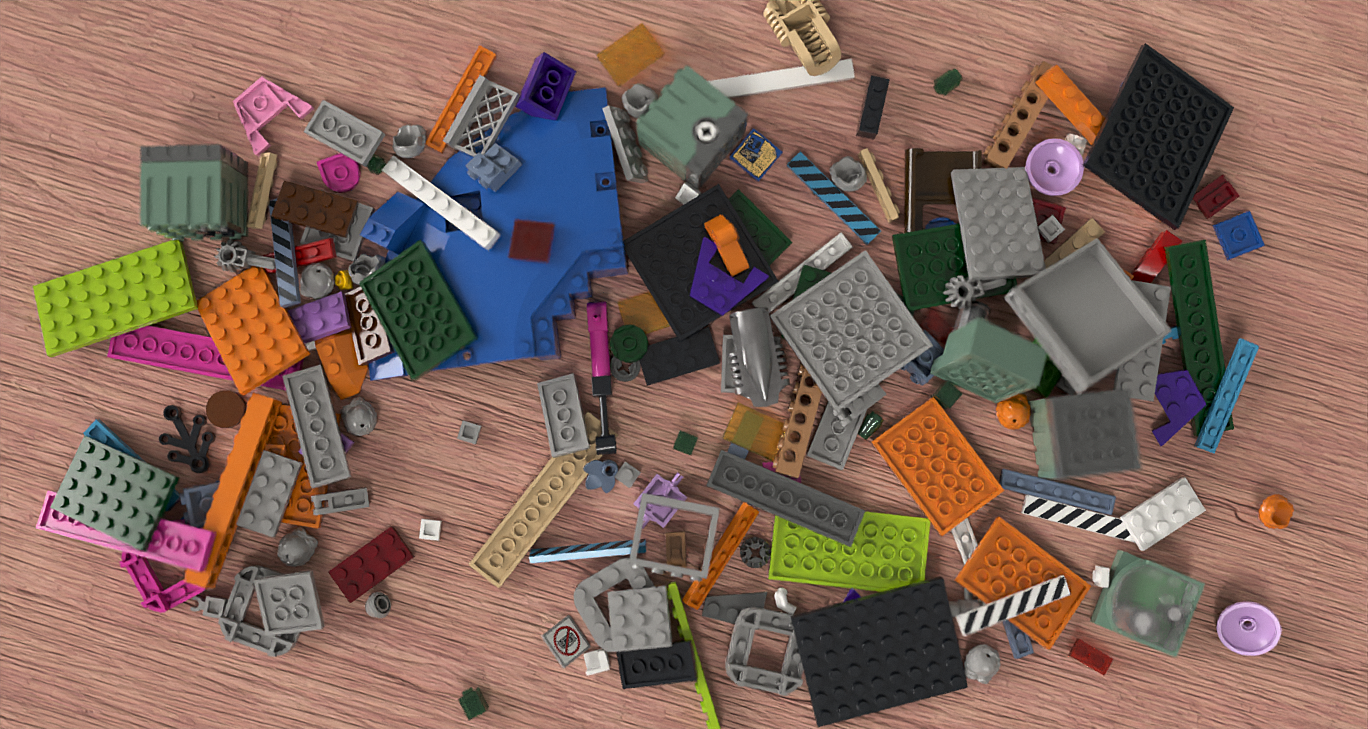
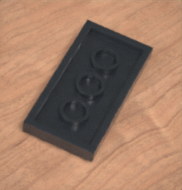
M709 327L695 332L682 341L674 337L648 345L646 354L639 360L647 386L720 364Z
M692 640L672 642L671 647L616 652L622 689L698 680Z

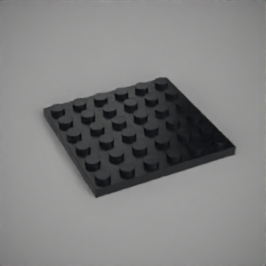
M719 184L623 241L624 251L679 341L684 340L722 317L690 297L703 238L706 237L713 241L704 226L705 222L723 215L734 227L738 235L737 241L749 264V268L734 275V279L744 283L754 267L769 276L766 281L760 284L730 311L779 282ZM717 249L709 263L730 275Z

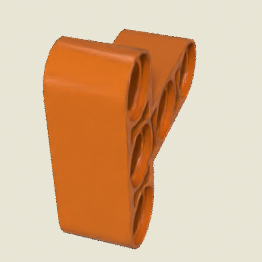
M723 215L705 222L704 226L711 239L715 242L730 275L733 277L748 269L749 264L737 241L738 235L732 224Z

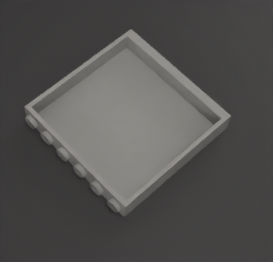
M1098 238L1015 287L1005 297L1078 394L1171 332L1166 322L1163 321L1154 307L1151 306L1142 292L1138 290Z

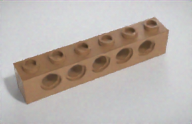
M1043 61L1039 66L1035 65L1030 73L1032 76L1031 80L1026 81L1020 90L1023 92L1021 97H1016L1011 105L1014 109L1011 114H1006L1002 121L1004 126L1001 130L998 129L992 138L995 140L993 145H988L983 153L986 156L983 160L985 164L992 168H1008L1049 98L1035 83L1048 69L1053 67L1049 63ZM1027 97L1033 98L1034 104L1029 103ZM1017 113H1022L1025 120L1019 119ZM1008 129H1013L1015 136H1011L1008 133ZM1004 145L1006 152L1000 151L998 146Z
M800 364L798 375L801 376L799 383L796 382L793 393L796 394L795 399L790 401L788 412H791L789 420L785 419L783 430L786 432L784 438L779 440L778 449H781L779 457L775 456L772 466L775 468V473L796 479L800 475L822 394L816 383L813 387L805 384V379L812 377L803 364ZM807 396L810 400L809 405L801 404L800 397ZM796 414L804 416L805 421L803 424H798L795 421ZM792 432H796L800 437L796 443L790 440ZM786 451L794 453L793 461L785 459Z

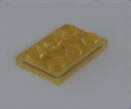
M641 23L596 56L616 85L620 87L663 57L664 52L644 24Z

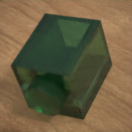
M949 381L941 384L931 397H934L942 407L949 409L961 397L962 393Z
M680 431L673 449L691 456L698 437Z
M470 687L461 692L462 696L458 701L468 720L488 710L489 706L479 687L475 689Z

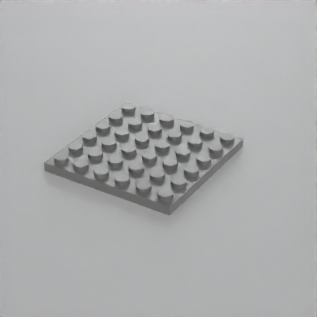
M866 250L769 316L836 412L933 346Z

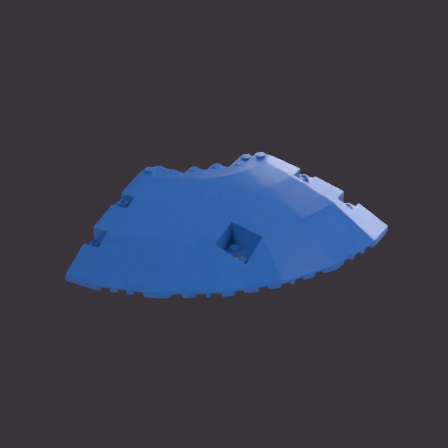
M606 87L568 92L557 120L533 117L523 111L509 115L494 144L496 143L518 159L522 166L496 192L490 188L485 189L478 182L479 179L473 180L467 174L468 169L465 165L473 157L461 151L450 157L431 180V184L466 210L471 211L473 215L500 234L492 247L487 250L426 204L403 251L419 240L425 242L478 337L473 343L431 371L529 358H539L542 361L561 359L557 321L576 319L574 300L593 298L590 279L628 275L618 205L612 138L602 109L608 106ZM492 128L484 132L485 138L491 136ZM599 128L604 129V132L602 134H599L597 132ZM481 135L473 140V143L481 140ZM483 144L475 147L476 154L482 152ZM605 179L610 181L607 186L602 184ZM388 251L385 258L386 263L398 256V254ZM395 349L394 353L369 363L370 381L408 376ZM467 352L471 354L468 360L464 358V354Z

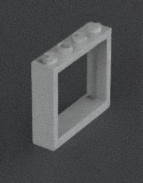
M643 493L629 564H632L633 569L644 570V567L652 568L651 572L658 574L668 571L674 577L682 578L684 574L689 575L690 580L701 582L702 578L706 579L720 508ZM646 504L711 516L702 571L636 559Z

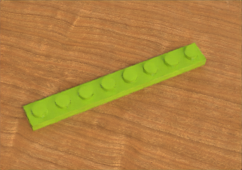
M676 581L668 583L667 596L669 600H673L675 606L672 608L674 619H679L680 626H677L680 638L684 637L685 641L692 640L698 680L694 684L697 694H701L703 701L700 702L702 711L708 714L707 727L708 729H721Z

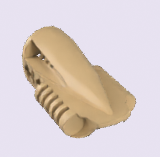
M770 0L763 12L765 19L781 45L784 47L791 45L807 73L811 76H819L834 68L841 58V50L835 37L826 25L830 20V16L820 0Z

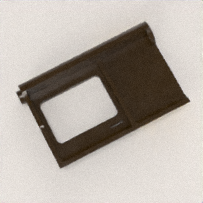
M921 148L905 150L904 233L923 230L924 205H956L951 172L959 169H982V150L971 152L924 151Z

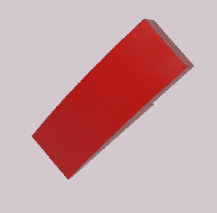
M1167 230L1161 232L1152 247L1147 249L1131 273L1134 276L1132 280L1151 283L1167 263L1165 247L1181 244L1182 240Z

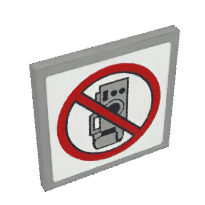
M570 615L566 616L541 636L563 669L591 647Z

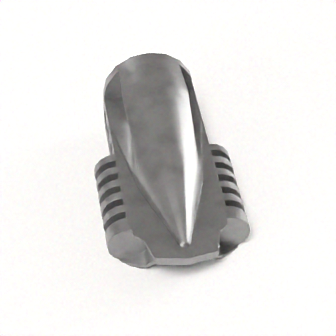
M755 308L730 314L729 318L735 352L728 354V358L737 357V359L729 361V364H738V366L730 369L731 372L739 371V373L733 374L732 378H741V380L734 381L733 385L742 384V387L734 389L735 395L751 399L754 407H767L778 403L779 392L785 386L790 385V380H781V377L788 375V372L780 373V370L787 369V365L779 366L778 363L786 362V359H777V356L785 354L784 351L776 352V349L783 348V344L775 345L768 308Z

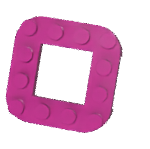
M184 519L172 520V522L190 526V524H185ZM122 552V560L119 561L121 569L126 567L144 600L141 602V605L145 609L149 608L163 613L207 590V588L193 585L184 580L164 590L146 557Z

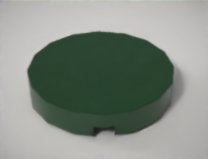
M631 324L622 325L614 331L610 339V348L614 356L620 361L626 363L636 362L646 354L648 338L641 328Z

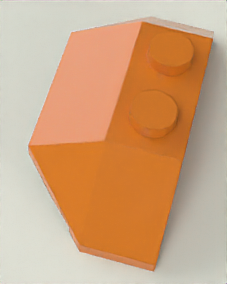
M346 329L315 340V346L328 381L339 398L344 400L359 394L369 367L368 364L365 366L358 364L351 330Z

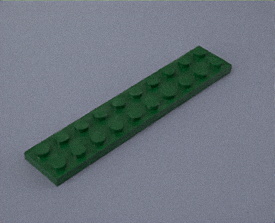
M1206 239L1165 247L1183 369L1188 370L1207 404L1191 419L1193 435L1196 437L1200 433L1225 373ZM1232 413L1224 431L1234 429Z

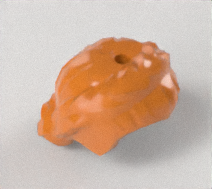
M1019 393L1000 401L996 407L998 421L1007 429H1020L1030 420V405L1025 394Z
M1274 494L1268 496L1260 505L1259 519L1268 528H1286L1290 518L1293 516V505L1282 495Z

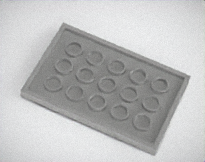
M1026 167L953 170L951 178L969 280L1034 277L1044 271L1046 268Z

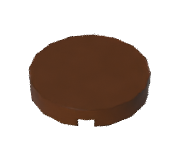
M230 390L214 393L208 399L206 405V415L209 421L214 426L220 428H232L238 425L246 413V404L243 398Z

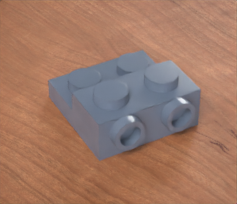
M495 143L484 155L478 152L465 166L468 169L467 174L473 180L479 179L478 182L485 189L490 188L496 192L522 164Z
M926 330L923 332L933 346L900 368L903 371L907 370L911 374V381L921 386L934 376L930 374L933 360L944 353V349Z
M220 482L183 488L180 500L181 504H186L187 512L183 513L185 524H190L192 527L205 525L206 514L212 506L213 495L218 489Z

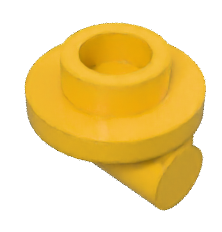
M348 270L339 271L335 276V284L341 290L353 289L352 279Z

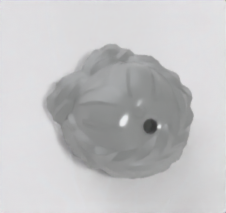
M637 83L631 89L625 91L621 99L627 112L633 117L639 118L642 114H647L650 110V104L654 99H657L658 95L651 88L646 87L642 83Z
M405 125L399 128L398 134L393 137L392 147L396 154L403 158H414L424 151L426 143L425 128L420 125Z
M843 157L829 169L832 181L843 191H856L867 182L866 168L859 161L854 160L853 157Z
M361 254L348 268L352 281L359 284L360 281L386 264L385 257L380 255L372 257Z
M319 262L306 266L300 279V293L305 297H312L315 300L327 297L335 283V276L331 268Z
M362 397L354 398L349 405L343 406L340 410L344 428H346L347 432L362 436L374 430L377 423V413L371 404Z
M301 526L297 527L279 541L277 555L287 566L305 565L313 556L318 541L314 536L309 535Z
M986 644L977 645L969 650L964 662L965 677L976 679L982 684H988L1001 666L998 652Z

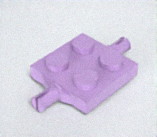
M677 472L674 478L669 481L656 474L634 502V505L640 508L643 493L685 501L687 496L681 493L677 487L684 477L682 475L679 477L680 474ZM646 504L643 520L645 522L642 525V529L650 520L657 522L664 528L678 509Z

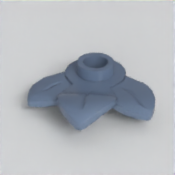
M607 459L603 462L593 460L584 466L583 470L589 474L586 478V489L592 490L601 487L605 493L613 489L615 485L614 476L618 472V466L613 460ZM607 466H610L609 471H605Z

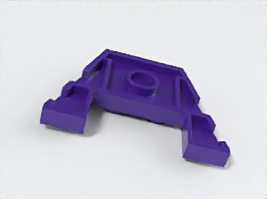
M704 237L690 297L724 316L742 299L766 281L769 276L754 267L744 283L739 282L709 263L717 251V246L713 241Z
M1187 369L1157 375L1155 395L1170 422L1152 430L1159 445L1163 446L1207 405Z

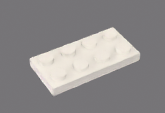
M1182 477L1120 518L1140 551H1144L1206 510L1187 479Z

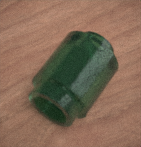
M954 68L946 71L934 80L933 88L938 95L946 96L960 85L963 78L959 71Z

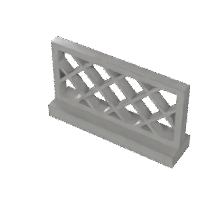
M479 75L443 141L451 148L472 157L476 155L475 147L483 144L484 148L481 154L484 155L493 146L520 95ZM492 88H495L497 95L489 98ZM511 95L510 102L504 104L502 98ZM499 99L500 106L492 109L490 103ZM487 104L488 111L480 114L482 106ZM501 111V118L494 121L493 114ZM489 116L491 123L483 126L481 119ZM478 121L479 128L471 131L470 128L473 122ZM492 128L491 136L485 138L484 131ZM480 133L482 139L473 143L472 135ZM468 138L470 144L461 147L463 140Z

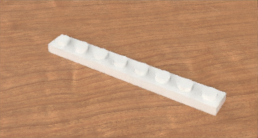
M394 155L382 169L388 176L485 249L489 250L499 238V233Z

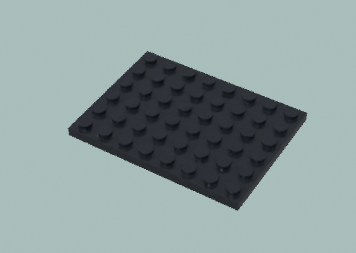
M1145 43L1140 47L1082 166L1171 229L1176 230L1184 219L1234 107Z
M942 576L790 616L817 727L968 688Z

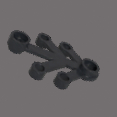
M175 405L167 406L163 411L165 419L173 421L182 440L172 437L171 434L163 433L159 436V442L162 445H173L186 449L191 456L181 455L180 451L172 450L167 455L169 461L188 464L195 473L206 472L210 466L207 453L210 444L216 439L213 432L203 433V442L198 452L196 443L202 426L207 423L206 417L196 415L193 418L194 424L189 435L181 419V409ZM173 410H176V416H172ZM199 417L202 418L201 424H198L197 422ZM208 434L211 435L210 441H207L206 436ZM164 436L168 437V441L166 443L163 440ZM174 452L177 454V458L175 460L172 458V454ZM199 460L203 462L202 467L198 466Z

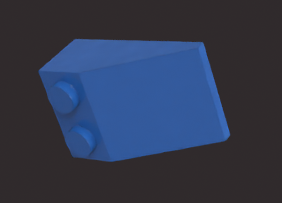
M397 192L368 218L360 236L399 255L402 253L426 204Z

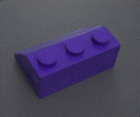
M543 52L534 60L515 107L533 117L557 120L576 71Z

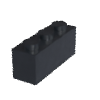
M870 76L856 136L872 140L876 138L890 79Z

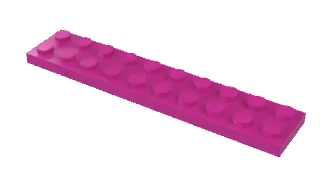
M145 326L112 337L110 340L107 354L109 358L233 380L212 337ZM304 358L260 386L286 390L283 375L301 371Z
M47 491L36 525L37 529L200 572L205 571L216 532L161 519L146 552L140 551L50 508L57 492Z

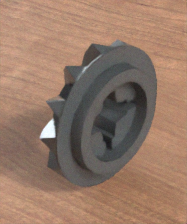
M615 356L612 358L610 371L617 380L628 382L639 375L641 368L639 360L633 362L628 367L630 372L628 374L625 370L618 371L622 367V362Z
M752 537L742 544L740 557L745 565L751 568H761L768 563L771 557V550L764 539ZM761 546L759 554L762 558L760 559L755 556L750 559L752 552L749 547L756 550Z

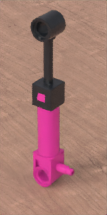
M606 301L587 303L592 365V395L594 398H599L602 435L596 436L597 455L617 454L615 434H609L607 397H613L610 372Z

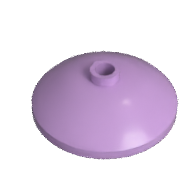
M1048 139L1042 141L1030 151L1027 157L1026 172L1028 180L1036 190L1045 195H1064L1072 191L1081 181L1084 167L1082 166L1083 159L1077 148L1065 140ZM1049 167L1053 169V173L1048 171Z
M1248 601L1234 603L1225 608L1217 620V633L1221 642L1231 651L1241 655L1255 656L1264 654L1275 647L1280 639L1281 628L1278 618L1269 608L1259 603Z

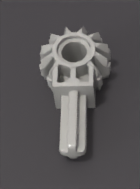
M227 240V243H221L222 248H216L219 252L218 255L214 256L216 259H219L216 264L221 266L224 271L235 273L237 269H250L251 266L271 270L276 268L275 258L255 255V252L247 250L248 248L242 246V243L239 241Z
M962 275L958 276L957 279L953 277L950 279L951 283H946L945 285L949 289L944 291V294L949 296L946 298V301H952L951 306H958L959 309H963L964 306L969 307L971 306V301L973 302L976 300V297L984 295L983 291L1005 285L1006 279L969 280V277L964 279ZM959 287L963 290L962 297L958 294Z

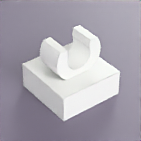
M1069 133L1065 141L1075 146L1082 156L1087 140L1084 137Z

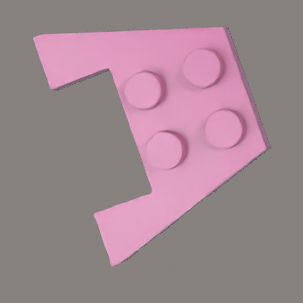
M263 77L259 78L233 101L241 123L246 130L248 140L253 147L252 150L258 157L271 146L259 132L261 128L287 106L301 120L314 109L307 102L302 101Z

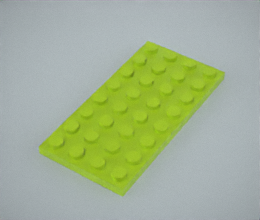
M171 240L33 286L46 354L51 358L198 309L183 243L180 240Z
M865 511L852 546L848 547L775 516L768 579L879 592L925 581L930 521L928 518Z

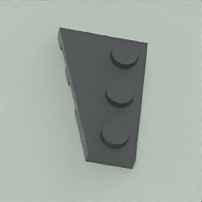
M767 591L706 596L702 616L735 624L742 609L749 607L764 608Z

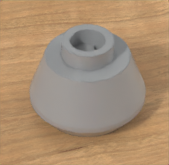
M382 592L373 593L365 603V610L371 617L384 618L390 612V600Z

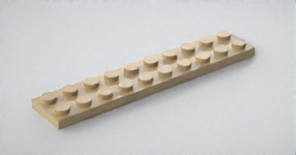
M587 412L584 418L591 448L556 458L552 457L469 563V566L497 588L502 586L588 475L583 470L584 466L593 460H599L603 456L597 455L596 436L602 435L601 421L590 412ZM609 428V434H615L617 437L618 434Z

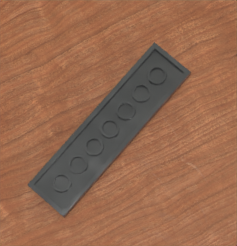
M723 450L719 454L706 485L709 488L848 547L852 546L865 513L863 509Z

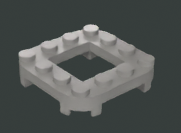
M620 558L599 572L584 579L574 592V604L598 646L607 652H613L611 626L594 597L626 578L633 589L655 587L645 568L644 570L632 568V564H629L630 558Z
M261 565L250 566L237 573L234 578L236 581L223 616L219 617L218 621L226 640L268 653L267 656L272 657L283 655L294 648L301 632L266 636L265 629L244 622L255 592L254 580L259 577L282 575L284 573Z
M749 607L741 610L735 622L725 662L726 674L738 686L774 692L781 696H787L796 690L798 686L801 687L803 679H801L803 667L790 618L791 614L760 607ZM759 628L790 635L781 672L747 665L755 629Z

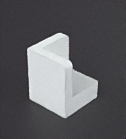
M604 649L584 653L587 676L610 670L608 654Z

